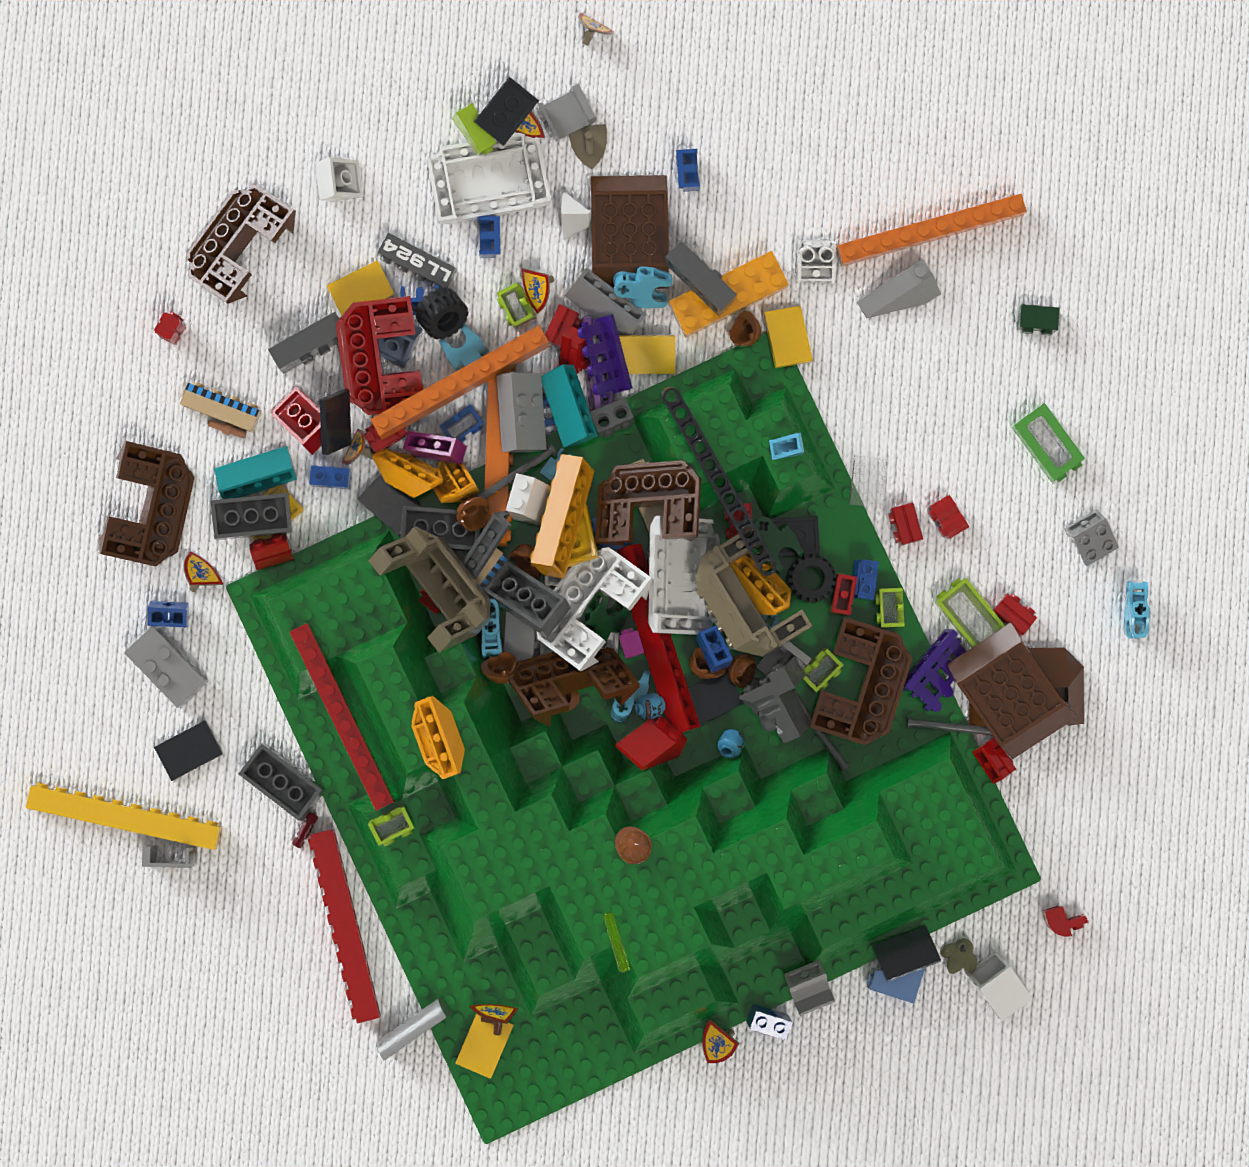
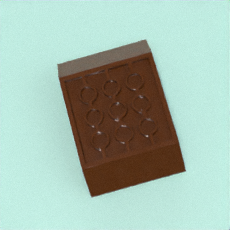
M667 175L591 176L592 272L613 289L615 286L613 277L620 271L637 273L639 267L646 266L669 273V268L664 264L665 256L669 253ZM657 287L655 289H669V287Z
M1012 622L947 664L959 688L1000 747L1012 759L1077 718L1070 705L1062 699L1022 641V636Z

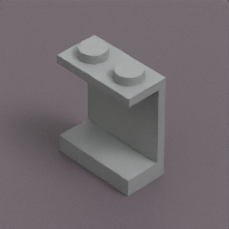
M579 84L572 87L573 91L545 105L542 102L538 103L539 110H537V114L541 121L545 120L547 127H545L546 132L550 138H554L555 142L596 122V116Z
M148 845L142 847V867L190 868L198 861V851H195V847L192 846L185 848V862L156 861V846Z
M820 960L784 974L800 1016L836 1002Z

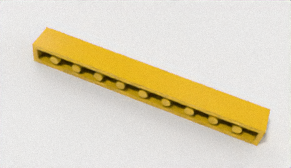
M37 782V785L30 786L26 804L27 809L216 850L218 848L222 826H217L218 822L207 820L206 823L199 822L197 817L188 816L187 819L181 818L179 813L169 812V814H163L161 809L150 807V810L142 809L143 805L131 803V806L123 805L124 801L112 799V802L104 801L105 797L94 795L93 798L86 797L85 792L75 791L74 794L68 793L67 788L56 786V789H50L48 784Z

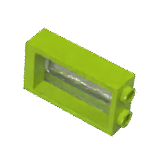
M959 577L950 584L952 588L946 592L944 589L936 596L938 599L934 602L971 648L1005 626L967 578L961 580Z

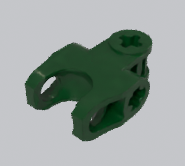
M760 517L754 521L755 527L776 562V571L779 574L784 571V567L778 560V554L782 548L792 549L799 557L805 554L796 535L786 523L777 528L768 517ZM759 522L767 523L766 532L765 530H759ZM762 546L756 548L758 553L761 552Z
M600 590L587 604L582 615V623L607 642L611 633L617 634L621 631L629 610L623 606L620 611L622 605L615 601L613 606L607 608L609 596Z

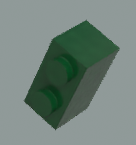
M1021 304L1018 311L1017 330H1022V333L1033 334L1034 331L1041 332V335H1052L1058 331L1060 307Z

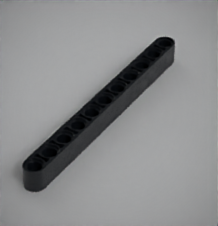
M674 387L664 388L661 398L757 569L764 575H772L777 568L776 562L682 395ZM668 391L675 392L676 397L673 401H667L666 394ZM678 408L685 409V416L683 418L676 417V410ZM689 425L695 427V432L692 435H687L685 432L686 427ZM699 442H703L705 445L702 452L695 451V445ZM708 459L714 461L712 469L705 468V462ZM718 476H722L724 479L721 486H715L714 480ZM732 493V502L725 503L724 496ZM737 510L743 512L740 520H735L733 517L734 512ZM751 527L752 534L749 537H744V529ZM761 544V552L754 554L752 551L753 546ZM765 561L771 562L769 570L762 569V564Z

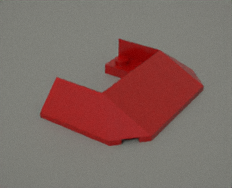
M411 296L353 302L336 323L345 389L349 390L350 402L357 405L367 415L380 414L424 389L421 370L383 374L379 347L380 338L415 334Z

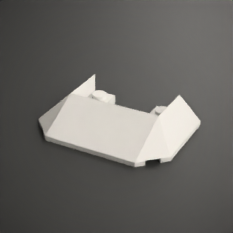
M609 547L601 548L598 551L599 558L574 565L569 569L565 579H562L553 591L564 597L571 609L548 638L537 631V639L579 671H583L599 662L594 656L606 642L582 623L583 612L595 594L600 590L604 591L630 611L640 597L647 600L652 583L650 576Z

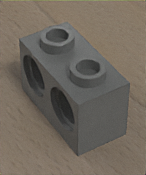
M625 397L590 412L600 438L603 436L604 438L610 437L615 433L614 431L619 429H628L635 422ZM619 412L627 414L623 419H619L616 416ZM602 420L609 421V424L605 427L599 425Z

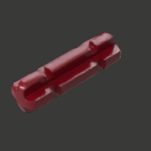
M309 812L306 816L307 820L302 823L297 833L298 836L292 842L297 848L301 849L303 847L304 840L308 838L314 827L313 823H316L318 820V816L313 812Z

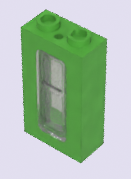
M1045 403L1011 427L1051 483L1055 480L1059 483L1067 477L1066 472L1070 469L1074 472L1083 465L1081 461L1085 457Z

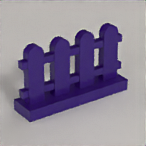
M614 315L594 319V324L591 325L588 322L581 323L582 327L578 329V336L580 339H585L587 344L583 348V355L586 358L590 357L592 365L588 366V374L592 377L595 376L597 382L592 387L593 393L604 398L607 397V392L610 391L616 394L633 389ZM598 335L599 342L594 344L592 336ZM603 354L604 361L598 362L597 355ZM607 372L609 379L603 381L602 374Z
M945 629L907 675L903 691H912L910 695L913 698L917 696L925 704L924 709L926 711H940L942 704L938 699L941 695L949 698L954 693L950 685L953 681L955 683L956 681L947 665L951 662L949 656L953 654L957 658L967 651L960 644L962 640L956 638L958 633L954 629ZM940 668L949 676L946 681L937 673ZM928 682L937 690L934 695L925 687Z

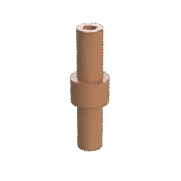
M210 419L208 427L220 430L228 436L231 434L245 439L247 434L246 431L237 429L229 423L223 424Z

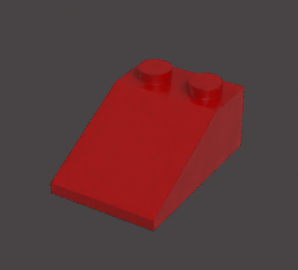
M296 386L270 414L313 455L322 446L320 408Z
M660 716L643 723L619 741L615 747L641 770H645L678 758L687 742V738L678 729L674 728L667 719Z

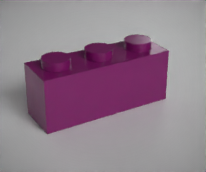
M408 431L403 449L414 457L462 464L467 446L457 438Z
M633 628L621 631L622 635L619 636L625 660L644 654L638 630L633 631Z

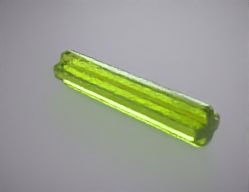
M606 913L603 915L618 969L620 972L628 971L630 967L614 913Z

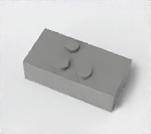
M510 372L497 375L502 452L532 453L547 450L541 373Z
M151 626L124 652L176 708H182L208 683L205 677L155 626Z

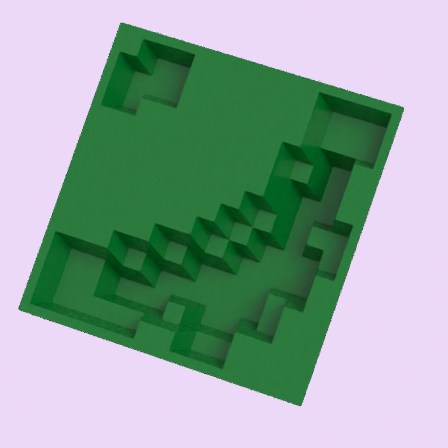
M767 332L762 334L753 346L734 347L625 398L635 421L628 429L616 430L612 436L604 438V436L600 438L598 435L585 443L563 448L558 430L546 435V449L551 444L557 454L549 456L523 474L534 477L551 486L552 481L540 473L550 457L556 460L561 448L564 449L561 454L569 455L570 453L572 456L583 457L595 471L586 501L591 523L593 524L592 519L597 517L599 485L603 480L606 481L610 477L611 471L616 466L630 465L644 459L645 463L684 460L701 478L699 519L713 520L714 524H712L714 532L718 533L720 545L728 541L726 540L725 529L729 528V524L724 519V508L661 398L664 388L674 387L682 395L742 504L751 503L753 523L760 517L771 519L818 516L820 555L830 561V564L835 568L836 574L853 576L855 560L879 561L874 600L853 598L850 616L829 613L833 592L824 600L816 603L803 602L791 593L789 608L777 613L779 623L798 611L803 610L813 627L789 641L809 656L811 660L823 648H827L833 653L838 637L837 633L844 617L881 628V624H877V613L880 612V605H876V593H879V589L903 588L798 366L792 365L775 368ZM668 391L666 394L667 401H673L676 397L674 391ZM678 408L676 410V417L683 418L685 416V409ZM619 412L616 417L623 419L627 414ZM602 420L599 425L605 427L609 424V421ZM693 425L687 426L685 429L686 434H694L695 427ZM801 433L804 448L803 455L772 460L770 440ZM703 442L695 445L696 452H702L705 448ZM543 451L532 453L510 452V454H514V463L510 465V473ZM708 459L705 462V468H713L714 461ZM484 464L469 471L480 493L485 491ZM718 476L714 480L715 486H721L724 482L722 476ZM509 484V492H511L513 484ZM434 489L414 498L426 508L457 510L461 503H441ZM726 494L724 496V502H732L733 494ZM634 508L632 542L628 543L629 545H642L649 566L646 552L650 553V535L639 508ZM376 516L294 553V560L260 569L226 586V590L316 783L326 789L322 795L421 1009L442 997L452 1011L449 1016L433 1026L431 1031L485 1144L504 1137L703 1042V1033L710 1019L726 1031L747 1020L752 1004L773 1009L792 1000L793 998L784 977L785 973L820 960L827 975V981H832L876 960V955L872 949L874 944L925 925L929 933L935 932L1041 880L997 784H992L972 753L973 750L978 748L973 734L916 727L907 729L908 717H912L914 720L968 725L954 694L949 698L941 695L938 700L941 702L942 708L938 712H933L931 710L926 711L924 709L925 704L917 696L913 698L910 695L912 691H902L890 732L867 745L825 733L844 760L850 763V766L843 771H840V766L812 728L808 726L800 737L783 743L777 730L767 732L765 729H762L759 717L753 713L751 707L748 708L745 704L701 725L699 728L682 733L687 738V742L678 758L641 770L615 747L619 741L648 721L637 715L635 705L632 707L628 720L624 723H617L613 721L610 715L614 699L604 700L594 686L578 690L580 700L575 709L552 715L551 726L549 727L532 717L510 684H496L481 672V664L490 658H482V629L476 636L439 653L427 637L439 624L448 620L441 611L435 614L419 602V598L422 596L419 592L423 587L407 566L404 565L380 576L369 562L370 558L380 547L400 539L397 534ZM512 518V522H509L512 524L509 528L511 530V541H508V546H497V549L509 557L510 553L520 544H529L535 547L536 535L540 531L541 526ZM483 528L479 530V535L483 531ZM596 543L597 551L601 550L599 543ZM754 549L753 553L758 554L757 550ZM462 551L466 557L469 551ZM799 556L778 557L779 562L784 567V571L780 574L777 571L775 572L786 585L788 584V570L800 558ZM509 558V562L515 565V560ZM809 567L801 573L800 581L806 589L815 590L821 586L823 576L817 568ZM540 572L536 580L543 583L544 575ZM903 589L905 626L881 629L901 636L907 651L912 657L910 672L931 646ZM884 594L886 623L895 622L894 594ZM498 606L500 611V637L502 644H504L506 610ZM490 607V614H492L495 608ZM631 610L628 611L626 622L621 631L633 628V631L637 630ZM766 616L767 619L764 622L772 626V622L775 621L774 618ZM306 623L310 624L395 799V802L377 811L289 633ZM493 626L489 627V632H493ZM722 631L720 633L725 641V639L728 637L726 636L725 632ZM671 634L687 687L689 688L706 680L695 676L688 666L690 656L699 647L696 641L697 635ZM618 640L619 657L636 680L639 681L645 670L650 672L645 654L625 660L620 640ZM735 649L729 650L732 657L738 654H748L736 651ZM750 654L754 658L756 666L763 659V657ZM834 655L843 664L841 667L842 671L837 677H831L827 681L829 684L823 691L856 702L867 665ZM827 658L808 679L814 684L833 663ZM755 668L753 679L759 678L760 680L765 678V674ZM940 668L937 673L946 681L947 679ZM650 673L647 694H658L653 676ZM801 680L793 691L796 690L798 692V697L812 714L820 691H813ZM929 682L925 685L933 695L937 692ZM736 686L739 693L741 694L743 692V688H739ZM430 696H434L452 712L465 748L461 773L442 779L439 774L435 773L425 764L411 726L415 702ZM728 729L739 731L745 738V745L740 755L735 758L724 757L717 747L722 733ZM404 804L415 825V828L412 829L413 832L405 837L400 835L394 838L395 841L387 846L383 844L378 846L368 826V822ZM403 815L378 827L381 836L407 824V821ZM632 826L638 828L650 837L652 850L646 861L640 864H628L619 856L615 846V838L618 832L625 827ZM496 1004L518 1008V1011L509 1021L514 1026L491 1079L455 1064L476 1016V1013L470 1008L472 1005Z

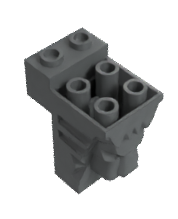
M785 656L779 659L777 664L771 667L772 670L764 675L765 678L760 680L755 678L749 681V685L745 686L743 692L738 696L759 717L762 729H765L767 732L777 730L783 743L800 737L810 725V721L793 691L805 677L795 656L790 658Z

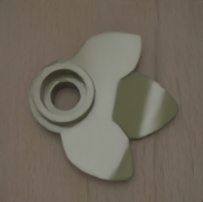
M962 938L956 941V943H949L943 947L940 953L942 957L948 958L947 969L950 974L957 973L963 968L973 974L977 967V957L973 953L974 946L969 939ZM962 944L966 945L967 950L965 952L961 951L960 949Z

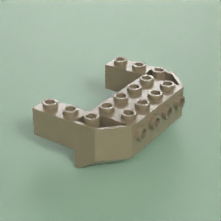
M415 526L405 537L380 547L370 558L369 562L380 576L406 565L448 621L439 624L427 637L439 653L476 636L490 621V598L443 538Z
M751 527L743 531L744 537H749L752 534ZM736 535L701 556L695 585L697 586L695 591L700 599H705L707 603L705 608L710 616L714 614L717 621L715 624L720 632H725L728 637L725 641L730 649L734 648L736 651L765 657L813 626L804 611L800 610L771 629L767 627L730 566L731 563L748 554L739 535ZM761 544L754 545L753 550L761 546Z

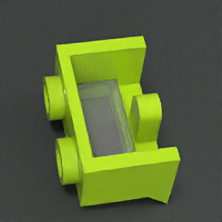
M516 282L497 292L499 297L497 302L501 309H505L507 313L505 318L510 326L513 325V327L518 328L537 318L520 283Z
M903 588L879 589V593H876V605H880V612L877 613V624H881V628L904 627Z
M823 648L804 667L805 677L802 680L813 691H823L829 684L827 681L841 673L843 664L827 648Z
M404 804L368 822V826L378 846L381 844L387 846L395 841L394 838L400 835L405 837L413 832L412 829L415 828Z

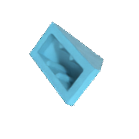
M801 433L769 441L772 460L799 456L804 453Z

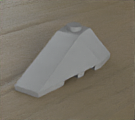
M922 259L859 300L857 304L867 319L925 305L941 295L933 273L924 259Z

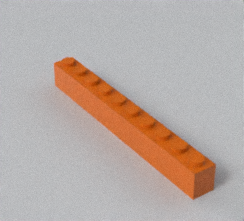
M1022 193L843 243L837 246L836 251L841 267L1017 218L1023 216L1027 210Z
M538 325L370 420L381 439L384 440L497 377V375L549 348V341Z
M516 366L513 367V368H511V369H509V370H507L506 372H504V373H502V374H506V373H510V372L516 371ZM497 377L488 381L485 490L509 475L510 465L514 463V454L502 452ZM509 484L486 499L489 509L485 526L494 513L506 511L511 494L509 492ZM510 515L507 518L508 522H512V517ZM511 530L507 531L498 546H508V541H511Z

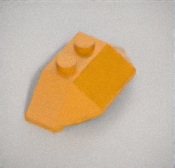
M387 448L373 454L372 458L385 482L413 498L443 483L440 470L412 455L392 452L391 449Z
M438 461L437 469L441 471L443 483L433 489L441 503L462 502L469 497L474 498L477 493H480L463 462L462 464Z
M747 555L730 564L760 615H775L789 608L792 590L776 572L769 576L762 574L757 569L752 558H748ZM763 563L762 569L769 570L770 566Z
M434 696L415 702L411 726L425 764L435 773L439 774L442 779L461 773L465 748L452 712Z

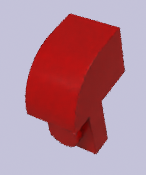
M1061 905L1042 910L1047 927L1060 936H1072L1070 928L1078 930L1084 928V924L1088 923L1087 917L1084 914L1067 919L1064 908Z

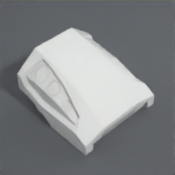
M804 240L797 242V283L806 281L835 283L836 242L828 240Z

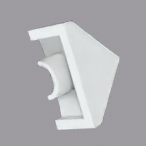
M565 192L562 194L561 201L563 240L592 225L591 211Z

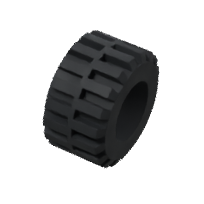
M446 287L442 289L437 288L435 291L429 292L419 302V307L415 311L418 323L431 338L436 340L439 338L441 340L446 337L449 338L454 333L459 332L458 330L462 329L463 324L467 321L469 313L467 306L457 293L451 288L447 289Z
M807 554L798 558L789 568L787 585L792 590V595L794 594L798 600L806 603H816L824 600L833 592L834 586H836L837 575L834 571V566L830 564L828 559L826 560L821 555ZM814 567L822 573L823 582L818 589L809 590L801 584L800 576L803 570Z

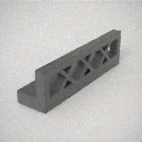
M507 511L497 512L492 515L462 562L475 580L512 525L507 521L510 515Z

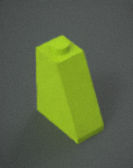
M472 103L456 112L452 120L477 155L481 153L487 155L494 150L493 146L496 144V141L474 123L479 113Z

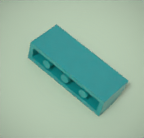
M563 364L541 375L542 385L563 448L576 446L597 437L598 435L574 365Z
M287 446L214 468L218 490L222 499L244 497L297 480L293 461Z

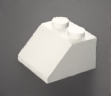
M327 158L315 163L319 200L341 201L363 198L359 160Z

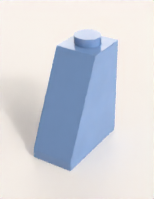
M925 968L889 982L886 981L882 969H874L873 973H869L866 984L869 985L868 988L872 991L914 1004Z

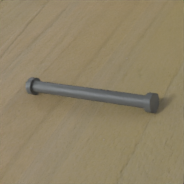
M550 444L547 446V450L475 496L487 499L514 481L516 473L523 475L549 456L556 455L555 448Z
M794 690V693L799 703L801 704L806 716L811 722L812 714L809 712L804 703L798 697V692ZM813 729L840 766V771L850 766V763L844 760L825 732Z
M912 717L907 718V729L916 727L993 736L987 727L914 720Z

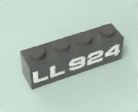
M387 233L377 252L381 257V261L389 265L391 262L398 265V270L404 273L409 271L415 274L414 278L421 282H424V280L430 282V286L434 289L435 285H439L440 289L443 287L448 288L457 271L456 267L390 233Z

